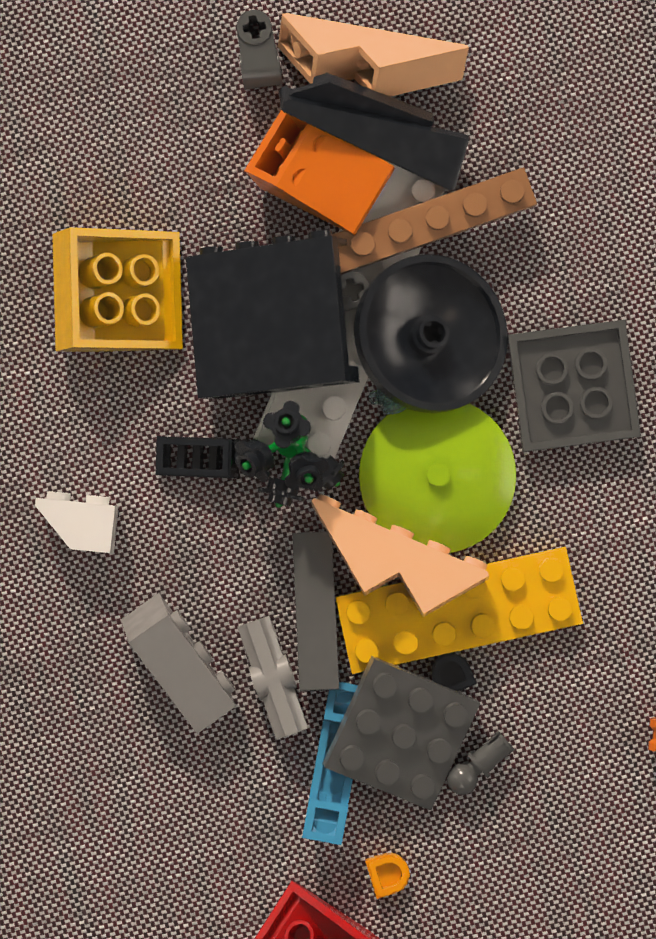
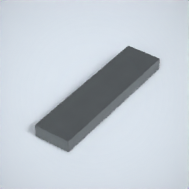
M327 531L292 533L299 691L339 690L332 539Z

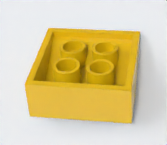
M69 227L52 234L56 351L107 352L183 349L180 232Z

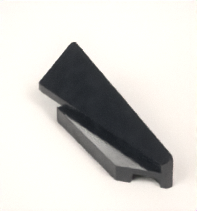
M330 73L315 76L312 84L291 89L286 85L280 89V106L283 112L449 191H453L456 187L469 143V137L463 133L431 127L434 123L433 113Z

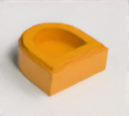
M383 853L365 859L377 899L395 894L403 890L408 884L410 877L409 867L405 859L400 855Z

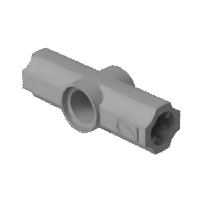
M270 616L238 626L237 628L251 665L248 668L259 700H263L267 717L276 739L308 729L295 690L297 684L287 655L282 653Z

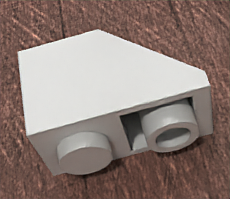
M47 491L46 499L36 498V508L70 549L114 553L119 506L109 505L110 497L86 495V502L83 503L70 501L71 493Z

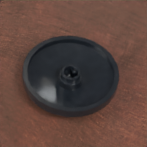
M425 254L411 256L392 264L379 273L364 291L357 307L354 323L357 354L362 367L372 383L395 403L424 413L451 411L479 398L496 380L502 369L507 352V323L500 301L493 289L482 276L466 264L441 255Z

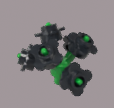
M287 401L279 411L267 413L264 416L263 424L265 428L270 429L275 436L272 444L267 446L258 439H245L235 442L236 451L234 457L238 468L249 478L255 476L263 483L268 481L267 488L259 487L258 492L269 494L268 502L275 503L277 508L282 506L291 507L292 500L304 501L305 497L297 496L299 487L314 490L315 492L324 487L329 491L334 486L338 487L340 480L345 475L341 471L345 463L343 460L337 462L331 455L327 458L318 457L306 447L311 424L305 416L300 415V407L294 401ZM275 451L285 456L280 479L270 477L268 471L274 466L273 453Z

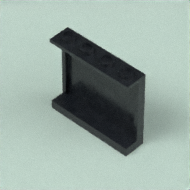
M319 230L309 232V239L296 241L295 236H278L271 238L272 244L259 246L258 241H244L235 243L236 250L223 251L221 246L204 247L199 249L200 255L186 257L198 399L216 400L360 383L358 366H349L338 248L346 246L347 239L332 236L331 230Z

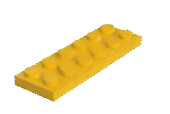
M566 547L487 563L486 570L490 575L488 580L422 617L402 582L382 586L364 596L362 591L336 596L335 599L352 674L364 672L371 656L397 665L583 624Z

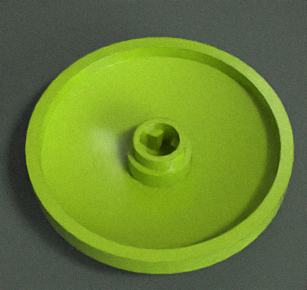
M467 404L441 413H424L400 406L379 422L365 444L359 466L360 492L368 513L377 518V525L389 530L392 525L402 527L414 533L413 540L425 545L428 544L429 540L447 546L451 549L450 553L482 541L497 528L505 517L515 492V459L509 441L498 424L474 405Z

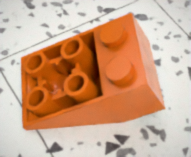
M281 110L244 171L260 189L355 236L395 170V167L380 157Z

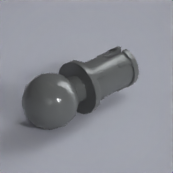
M497 731L473 754L467 753L472 761L468 764H458L450 769L447 775V783L450 790L458 795H466L473 792L477 786L478 776L483 773L487 778L490 777L489 772L515 749Z

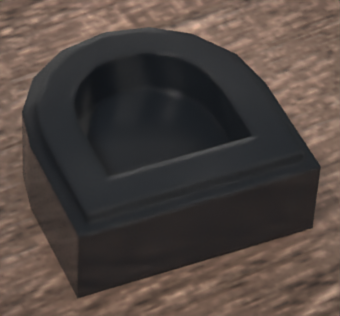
M443 654L432 664L431 675L433 682L457 692L477 684L469 664L459 654Z

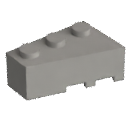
M160 592L121 619L129 645L197 734L236 707L231 695L236 690L223 671L218 674L210 665L213 658L200 640L197 643L193 641L188 634V631L191 629L178 610L175 612L171 610Z

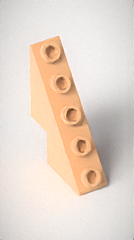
M289 13L282 14L278 48L310 84L313 83L315 76L330 73L345 80L355 79L361 86L390 97L463 80L469 47L464 44Z
M319 494L317 499L311 500L313 509L364 596L399 577L422 617L485 582L490 576L486 570L488 565L476 558L465 556L463 561L449 555L451 549L438 542L429 540L427 545L412 539L414 533L396 525H392L390 530L376 524V517L356 509L354 515L339 509L341 503L328 496Z

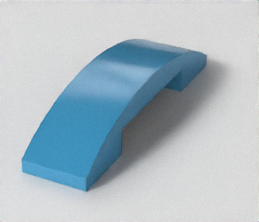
M339 682V690H329L302 835L304 839L342 845L353 779L325 768L322 763L358 685Z

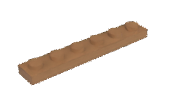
M522 167L363 223L355 236L344 230L332 234V236L347 239L346 246L338 247L341 274L536 207L537 202L525 168Z

